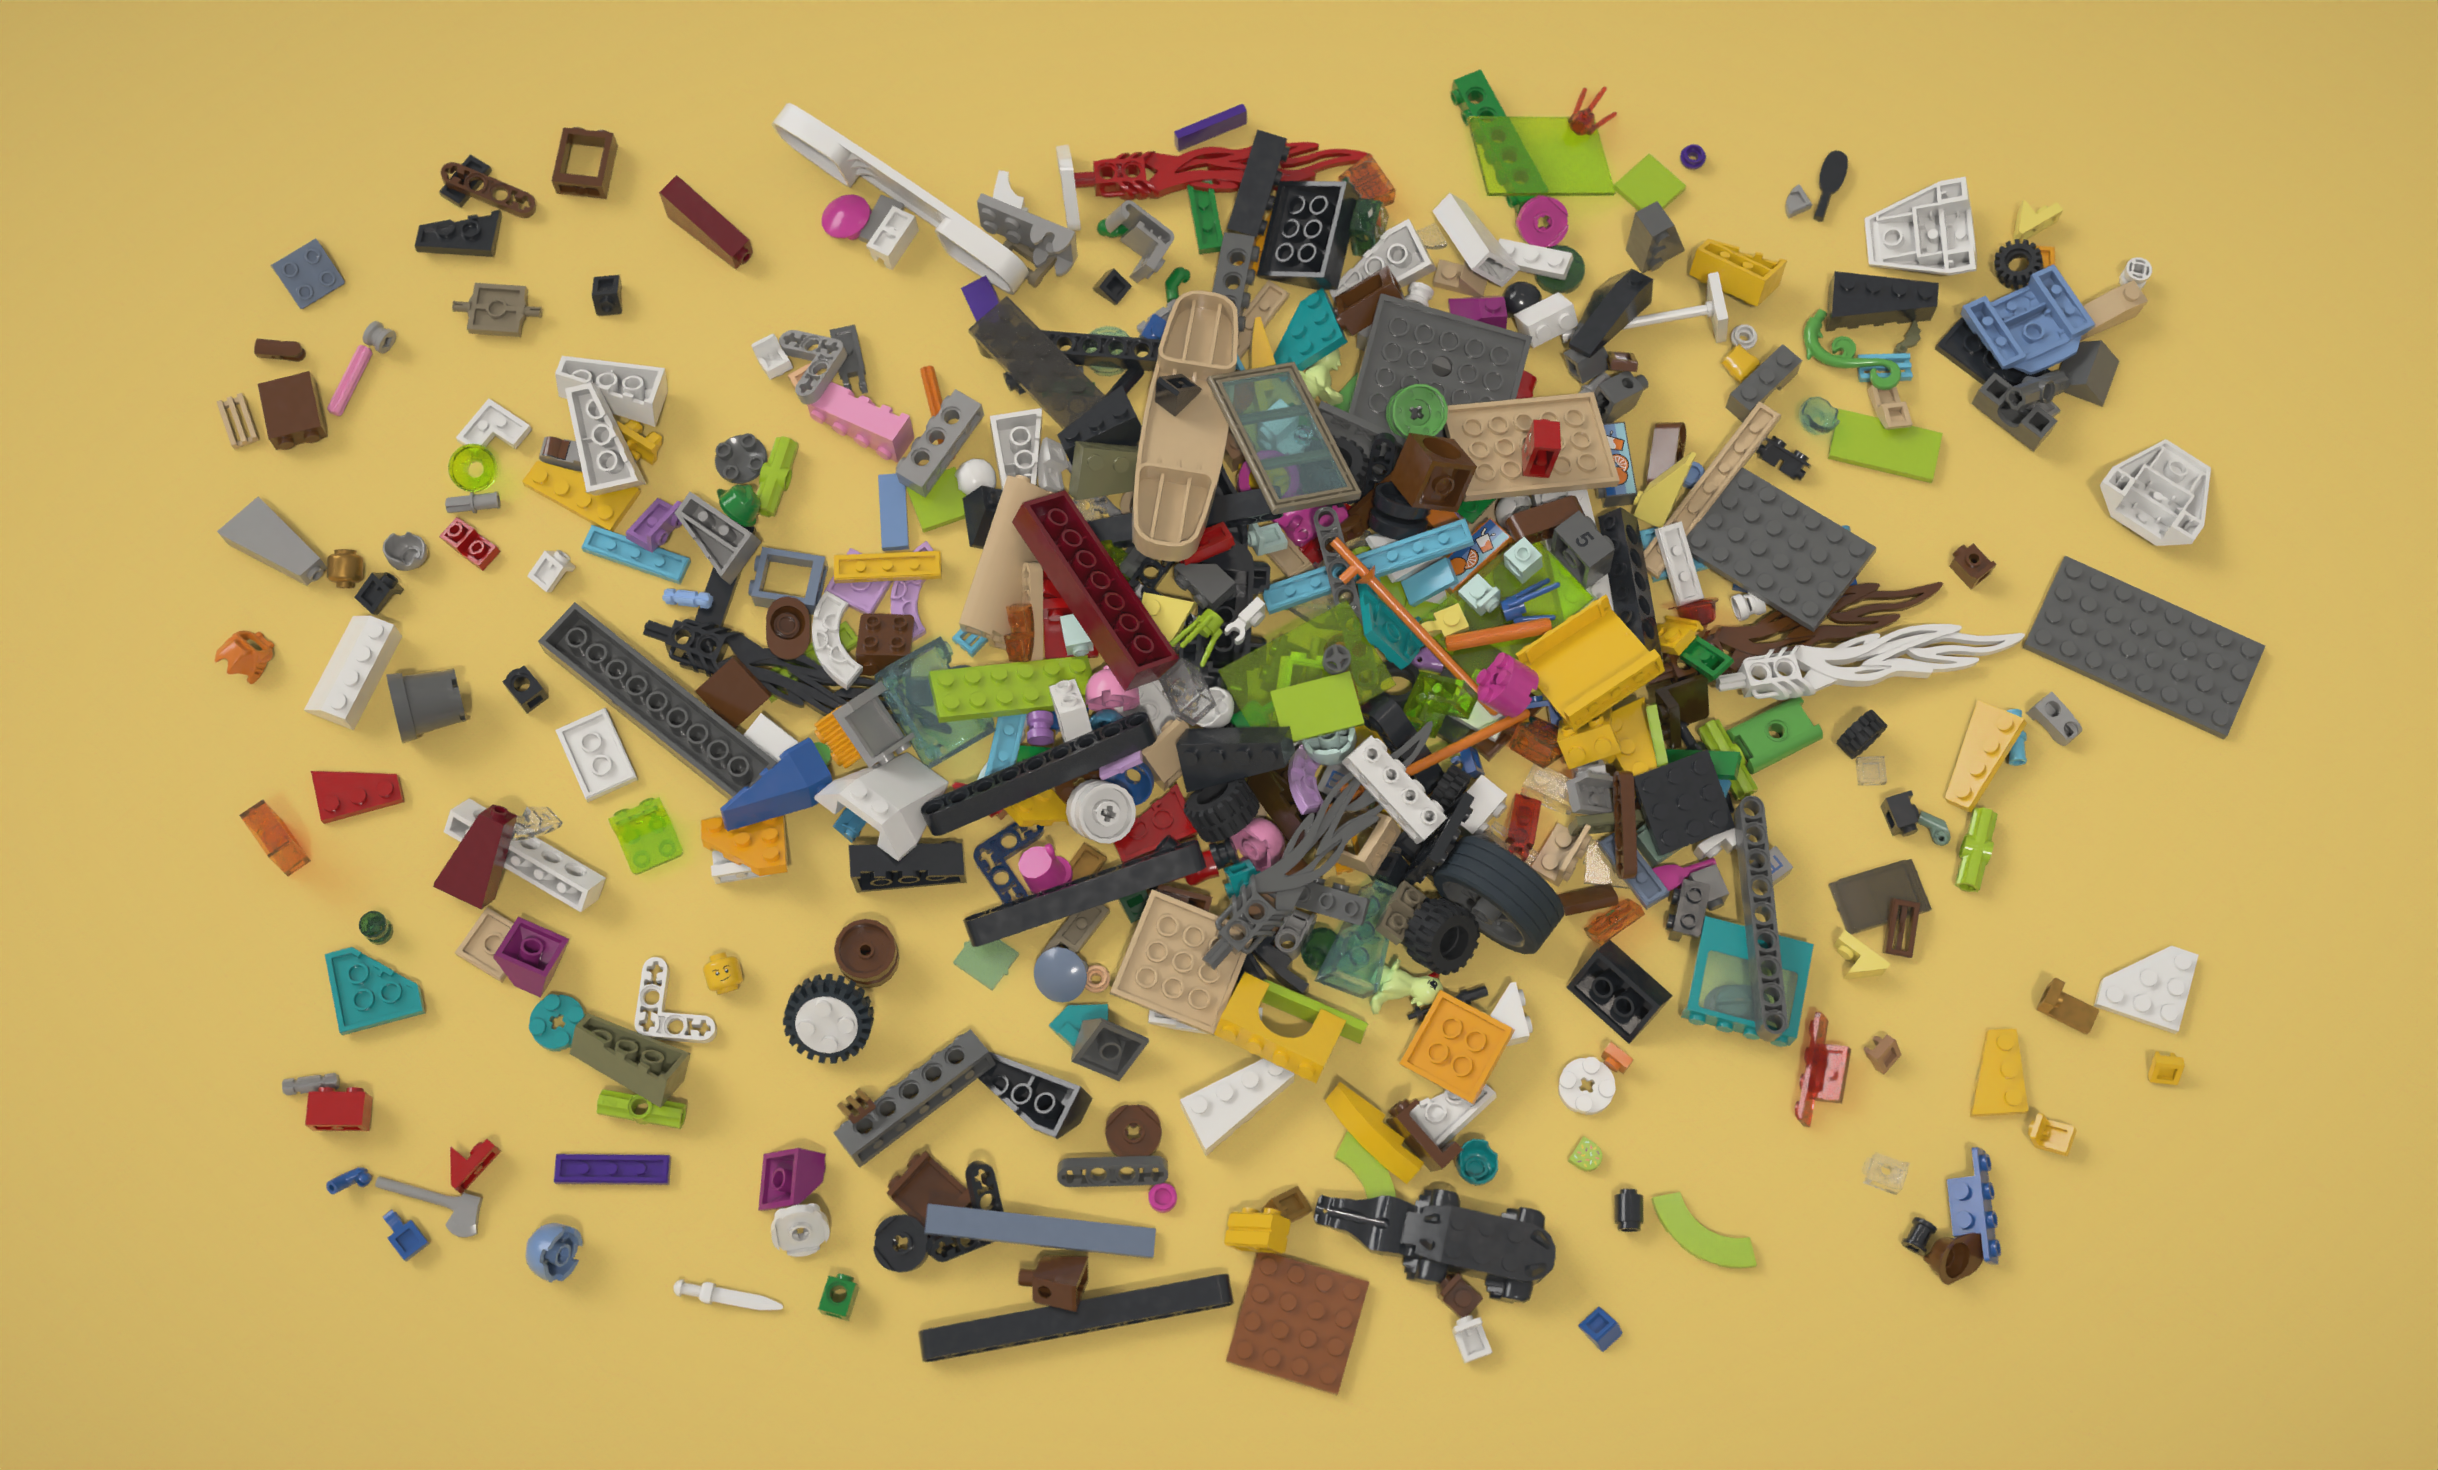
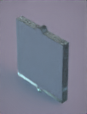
M969 940V942H964V948L953 961V964L993 991L1002 977L1009 974L1008 969L1017 959L1019 953L1001 940L978 947H972Z

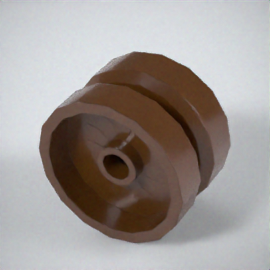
M870 919L853 921L844 927L836 938L834 947L836 962L845 978L849 982L850 980L856 982L855 986L863 988L881 986L889 981L897 971L900 959L897 944L889 929L880 922Z

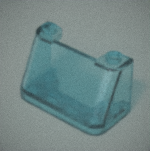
M941 636L875 674L876 683L882 681L887 689L882 693L884 699L906 736L913 732L915 737L910 740V743L922 763L929 769L996 731L993 727L994 721L992 718L938 723L928 675L929 671L951 669L949 663L952 661L951 656L953 655L951 646L948 642L943 641Z

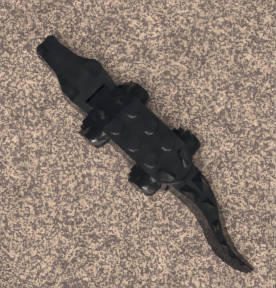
M1223 463L1215 497L1237 493L1223 467ZM1247 525L1228 528L1235 542L1231 549L1196 563L1217 564L1236 582V592L1214 611L1223 620V624L1220 627L1223 633L1217 639L1204 667L1200 666V662L1210 642L1211 635L1206 638L1198 634L1184 648H1179V662H1185L1186 666L1198 669L1194 688V711L1199 709L1198 697H1201L1209 688L1220 687L1229 691L1233 697V714L1237 713L1247 704L1248 700L1246 671H1254V669H1260V666H1266L1267 640L1260 636L1251 635L1252 626L1245 631V639L1239 645L1235 644V638L1239 636V632L1232 631L1229 635H1225L1226 626L1238 618V615L1253 601V596L1264 594V590L1269 591L1271 567L1268 563L1253 561V556L1248 550ZM1198 605V616H1201L1207 608L1202 609ZM1229 722L1222 728H1234V726Z

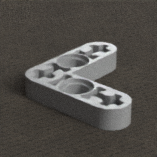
M798 330L786 331L779 338V344L786 355L812 361L797 383L795 392L803 404L815 403L820 399L847 358V351L843 343L838 339ZM818 344L816 349L807 351L809 347ZM827 368L823 374L816 375L819 370Z

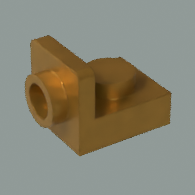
M1298 1186L1271 1198L1261 1209L1262 1213L1264 1208L1281 1211L1280 1216L1290 1219L1291 1223L1307 1216L1312 1211Z

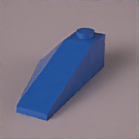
M810 738L785 750L779 756L781 760L770 770L765 768L760 773L762 777L751 787L745 786L720 808L727 831L810 808L819 803L814 799L815 795L832 782V776Z

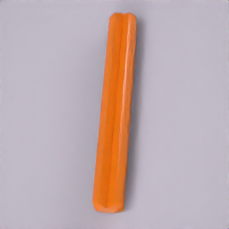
M929 365L922 367L920 371L931 417H936L941 410L942 398L934 367ZM937 439L938 445L943 443L944 440Z
M1543 618L1448 635L1445 637L1447 651H1455L1544 635L1552 629L1550 618Z

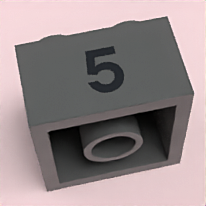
M1578 511L1554 529L1550 552L1586 590L1610 572L1615 549L1610 538L1606 535L1602 536L1596 529L1594 521L1589 516L1585 517Z

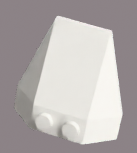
M1966 176L1939 181L1864 218L1868 260L1871 267L1942 275H1956L1977 270L1973 216Z
M2165 439L2112 467L2101 482L2100 488L2110 516L2156 546L2192 544L2205 523L2211 467Z
M906 752L894 757L883 766L878 763L870 768L862 769L832 781L816 794L814 799L834 814L847 807L880 832L877 846L897 861H900L917 846L927 827L921 813L922 806L926 802L944 795L949 782Z

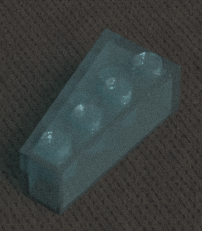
M1374 880L1360 888L1358 896L1370 899L1364 925L1360 926L1346 921L1343 922L1314 981L1362 999L1379 992L1389 940L1377 932L1375 927L1397 887Z

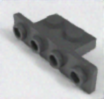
M1318 878L1304 887L1295 904V907L1362 926L1365 922L1370 899L1348 892L1349 886L1335 882H1333L1332 887L1324 885L1325 879ZM1269 893L1268 895L1275 899L1276 893Z

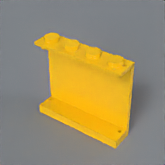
M1606 594L1598 600L1592 601L1586 608L1575 615H1571L1566 621L1547 631L1542 637L1524 646L1516 653L1518 661L1537 672L1539 677L1538 690L1573 731H1576L1665 672L1661 656L1655 649L1649 652L1612 610Z

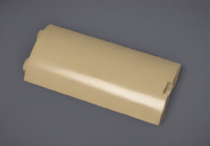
M1023 475L1007 476L959 621L961 631L985 637L988 639L991 647L1016 653L1022 634V567L1026 562L1038 561L1012 521L1023 502L1053 494V492L1046 491L1030 483L1031 480Z

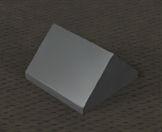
M2102 340L2080 342L2077 353L2062 361L2059 369L2064 371L2065 375L2069 378V388H2066L2063 391L2064 393L2101 407L2104 405L2119 364V360Z
M1102 1018L1082 1021L1071 1061L1120 1081L1149 1043V1038Z

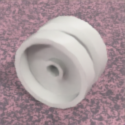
M1091 779L1080 783L1071 792L1067 801L1066 815L1069 825L1077 834L1098 843L1111 844L1121 840L1130 832L1135 822L1136 807L1132 796L1126 789L1104 780Z

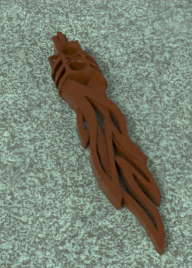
M1943 582L1902 591H1877L1880 587L1879 583L1849 586L1842 595L1844 597L1838 600L1823 620L1829 619L1837 624L1871 625L1818 626L1812 632L1777 610L1754 626L1718 627L1716 633L1709 635L1711 631L1709 630L1701 638L1724 652V649L1733 653L1731 658H1733L1734 663L1721 675L1737 673L1744 659L1767 655L1770 649H1775L1774 654L1779 653L1781 648L1793 644L1814 647L1823 643L1846 642L1854 639L1858 634L1876 631L1892 625L1898 621L1900 614L1873 617L1862 616L1872 613L1896 612L1910 609L1935 595L1942 587ZM1919 596L1913 600L1902 603L1873 604L1859 607L1847 612H1840L1848 608L1849 606L1860 603L1862 601L1899 600ZM1780 616H1784V618L1779 619V620H1777V621H1774L1775 619L1779 618ZM1795 629L1792 632H1790L1783 641L1773 643H1754L1772 638L1779 634ZM1795 646L1787 648L1786 651H1792ZM1668 654L1663 664L1665 672L1648 682L1647 685L1650 686L1668 679L1674 684L1700 675V673L1687 663L1685 664L1689 667V670L1679 668L1677 663L1685 662L1678 655ZM1716 680L1708 683V685L1716 684Z

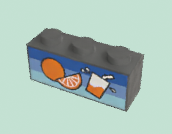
M1625 422L1603 424L1620 481L1616 487L1596 488L1597 499L1602 500L1603 508L1633 505L1637 496V489Z

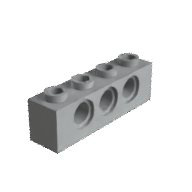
M956 389L951 396L948 395L943 400L941 410L936 417L932 416L929 419L923 435L914 440L910 453L906 458L903 457L898 462L896 474L899 482L926 497L984 417L982 404ZM951 419H959L955 424L947 423ZM937 439L944 440L940 445L932 444ZM921 460H929L924 466L917 465Z

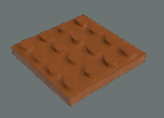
M1258 1252L1226 1362L1338 1396L1369 1282L1274 1253Z

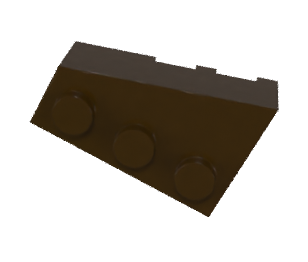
M1287 764L1284 768L1251 776L1247 784L1289 842L1294 832L1309 814L1302 815L1293 799L1288 782L1289 764ZM1319 791L1321 798L1324 801L1326 796ZM1304 831L1299 835L1294 848L1304 838Z

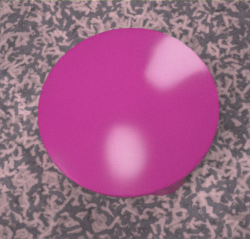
M858 195L840 196L825 208L821 219L822 227L832 237L854 240L860 236L861 230L867 224L872 213L867 201Z

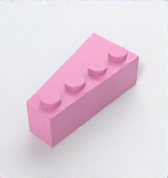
M830 382L818 401L813 404H807L810 417L821 424L825 422L832 426L836 433L842 436L846 434L854 438V441L863 448L870 447L874 449L885 460L892 459L898 463L914 440L909 415L901 413L900 416H896L892 413V408L884 404L881 408H878L870 398L863 395L855 398L851 390L836 383Z

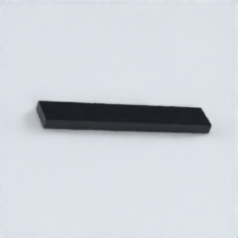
M741 525L743 528H745L753 535H755L756 529L754 526L745 527ZM713 566L705 589L706 593H710L713 596L712 606L708 609L700 608L699 606L695 618L696 622L702 624L713 622L718 624L719 627H723L742 570L732 584L729 585L720 577ZM712 645L706 646L703 652L712 653L716 647ZM679 663L681 668L693 670L691 666ZM698 669L700 673L705 674L703 670Z

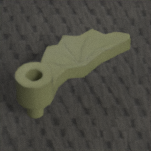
M1915 320L1904 336L1905 341L1895 347L1894 354L1906 353L1908 348L1916 346L1917 342L1920 341L1919 334L1921 330L1918 328V323Z

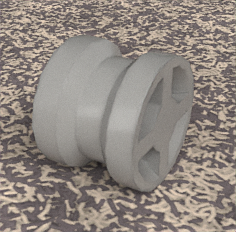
M379 321L369 324L363 334V342L368 346H375L376 351L382 354L390 350L396 339L395 331L389 328L385 329Z

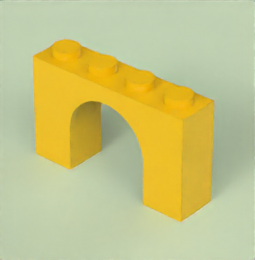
M1244 972L1220 1017L1214 1035L1304 1079L1317 1083L1346 1020L1320 1009L1311 1029L1305 1035L1295 1038L1279 1036L1270 1031L1259 1017L1258 1010L1270 984Z

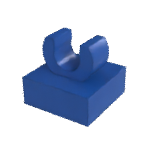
M1473 747L1461 751V756H1455L1451 759V763L1454 765L1463 763L1461 770L1471 775L1474 779L1485 775L1478 751Z

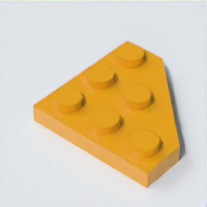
M785 815L730 831L725 829L722 817L701 820L703 847L711 851L715 849L723 853L724 858L739 866L744 864L750 867L751 871L758 876L788 872Z

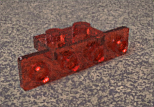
M1815 1012L1814 1020H1811L1809 1025L1811 1040L1804 1054L1806 1068L1805 1074H1802L1800 1077L1801 1097L1800 1101L1798 1100L1795 1105V1116L1804 1127L1811 1126L1815 1101L1842 1104L1851 1055L1849 1046L1825 1044L1829 1021L1822 1012Z

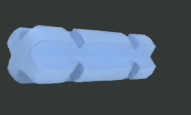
M667 588L662 596L663 601L670 605H676L677 603L679 606L698 607L700 605V608L708 609L711 608L713 596L706 592L698 594L697 591H676V589Z

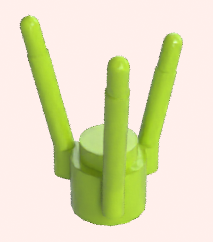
M1206 609L1201 616L1199 615L1192 624L1172 639L1169 644L1173 647L1186 637L1180 644V647L1184 648L1198 634L1206 638L1211 635L1210 642L1200 662V666L1204 667L1217 639L1223 633L1220 629L1223 620L1213 610Z

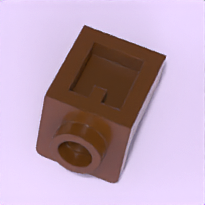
M1458 1272L1454 1277L1448 1275L1438 1286L1441 1290L1438 1299L1461 1319L1469 1316L1483 1300V1297L1470 1287Z

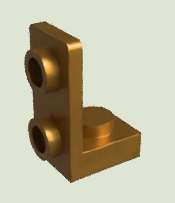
M2055 977L2046 986L2036 1010L2084 1034H2088L2092 1029L2099 1010L2063 992L2062 989L2066 982Z

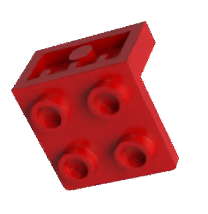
M1063 598L1043 599L1045 659L1076 657L1073 655L1067 656L1060 616L1073 613ZM1094 644V651H1089L1086 654L1088 658L1099 657V652Z

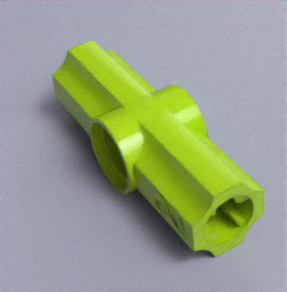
M784 436L776 437L769 460L761 468L759 476L760 486L757 492L761 502L758 514L761 516L775 517L783 491H787L792 478L791 468L799 447L798 442L793 441L791 438Z
M1711 720L1698 728L1697 732L1708 751L1740 752L1742 759L1737 780H1730L1732 784L1729 788L1735 800H1742L1746 796H1751L1757 792L1758 788L1745 766V757L1740 747L1732 743L1720 720Z
M1982 807L1974 808L1972 811L1968 832L1964 836L1959 852L1961 861L1955 886L1960 888V890L1966 892H1978L1980 890L1985 866L1990 860L1994 842L1991 840L1998 814L1991 809Z
M602 1089L597 1101V1114L632 1120L641 1125L649 1123L681 1129L685 1122L687 1106L683 1103L666 1101L660 1108L638 1094L633 1095ZM642 1103L648 1104V1109L644 1114H635L637 1106Z

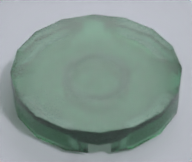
M1555 245L1547 247L1572 253L1573 261L1565 280L1534 274L1536 283L1543 290L1551 294L1573 292L1580 286L1584 278L1585 264L1582 256L1568 246Z

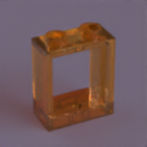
M264 799L239 815L269 859L287 876H290L311 861L283 819Z

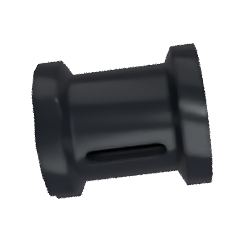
M1915 1217L1912 1220L1913 1226L1908 1237L1903 1238L1901 1244L1911 1252L1925 1255L1927 1252L1925 1247L1931 1235L1936 1233L1937 1228L1925 1219Z

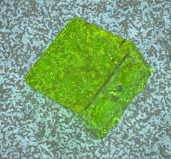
M660 797L645 799L640 802L639 806L630 810H619L613 817L608 818L630 870L635 875L683 855L682 846Z

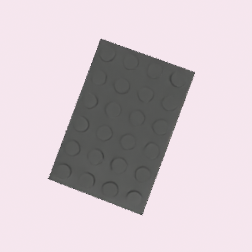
M1743 467L1686 537L1692 558L1812 632L1817 629L1876 553L1874 545Z

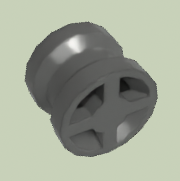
M1342 645L1328 647L1322 659L1324 670L1331 675L1347 671L1351 661L1349 650Z

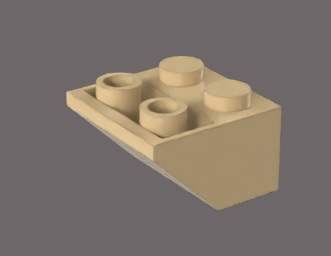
M1181 716L1175 721L1169 720L1162 727V733L1157 736L1156 742L1142 749L1143 763L1149 767L1153 774L1154 782L1164 792L1183 775L1176 744L1185 730L1190 729V727Z

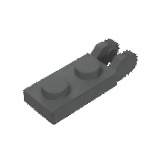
M855 325L829 330L831 338L840 340L847 351V358L838 370L843 386L852 391L848 378L858 376L860 391H862V394L868 393L864 377L866 372Z

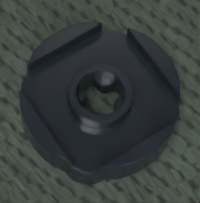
M908 1214L890 1216L882 1221L874 1235L876 1238L873 1248L878 1262L887 1270L899 1273L919 1268L928 1258L926 1243L930 1235L924 1234L925 1224L917 1217ZM899 1236L908 1239V1248L906 1250L897 1249L896 1246L899 1244L897 1238Z

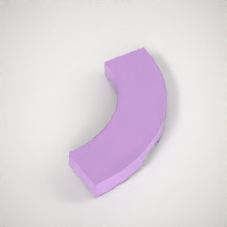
M925 541L923 544L918 546L913 552L934 550L931 548L929 543ZM926 580L894 581L890 597L891 614L912 615L914 617L912 642L926 634V630L918 615L919 594Z
M1303 744L1293 753L1288 766L1289 787L1302 815L1318 812L1323 803L1315 777V772L1321 764L1311 760L1305 752Z

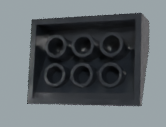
M1281 181L1277 189L1257 276L1263 279L1311 289L1338 290L1360 194L1347 181Z

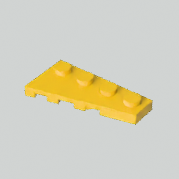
M540 461L535 462L522 481L527 488L595 526L614 532L641 493L639 488L632 487L595 496L586 492L583 473Z
M1977 700L1945 797L1947 803L1972 813L2025 728L2027 722L2024 718Z

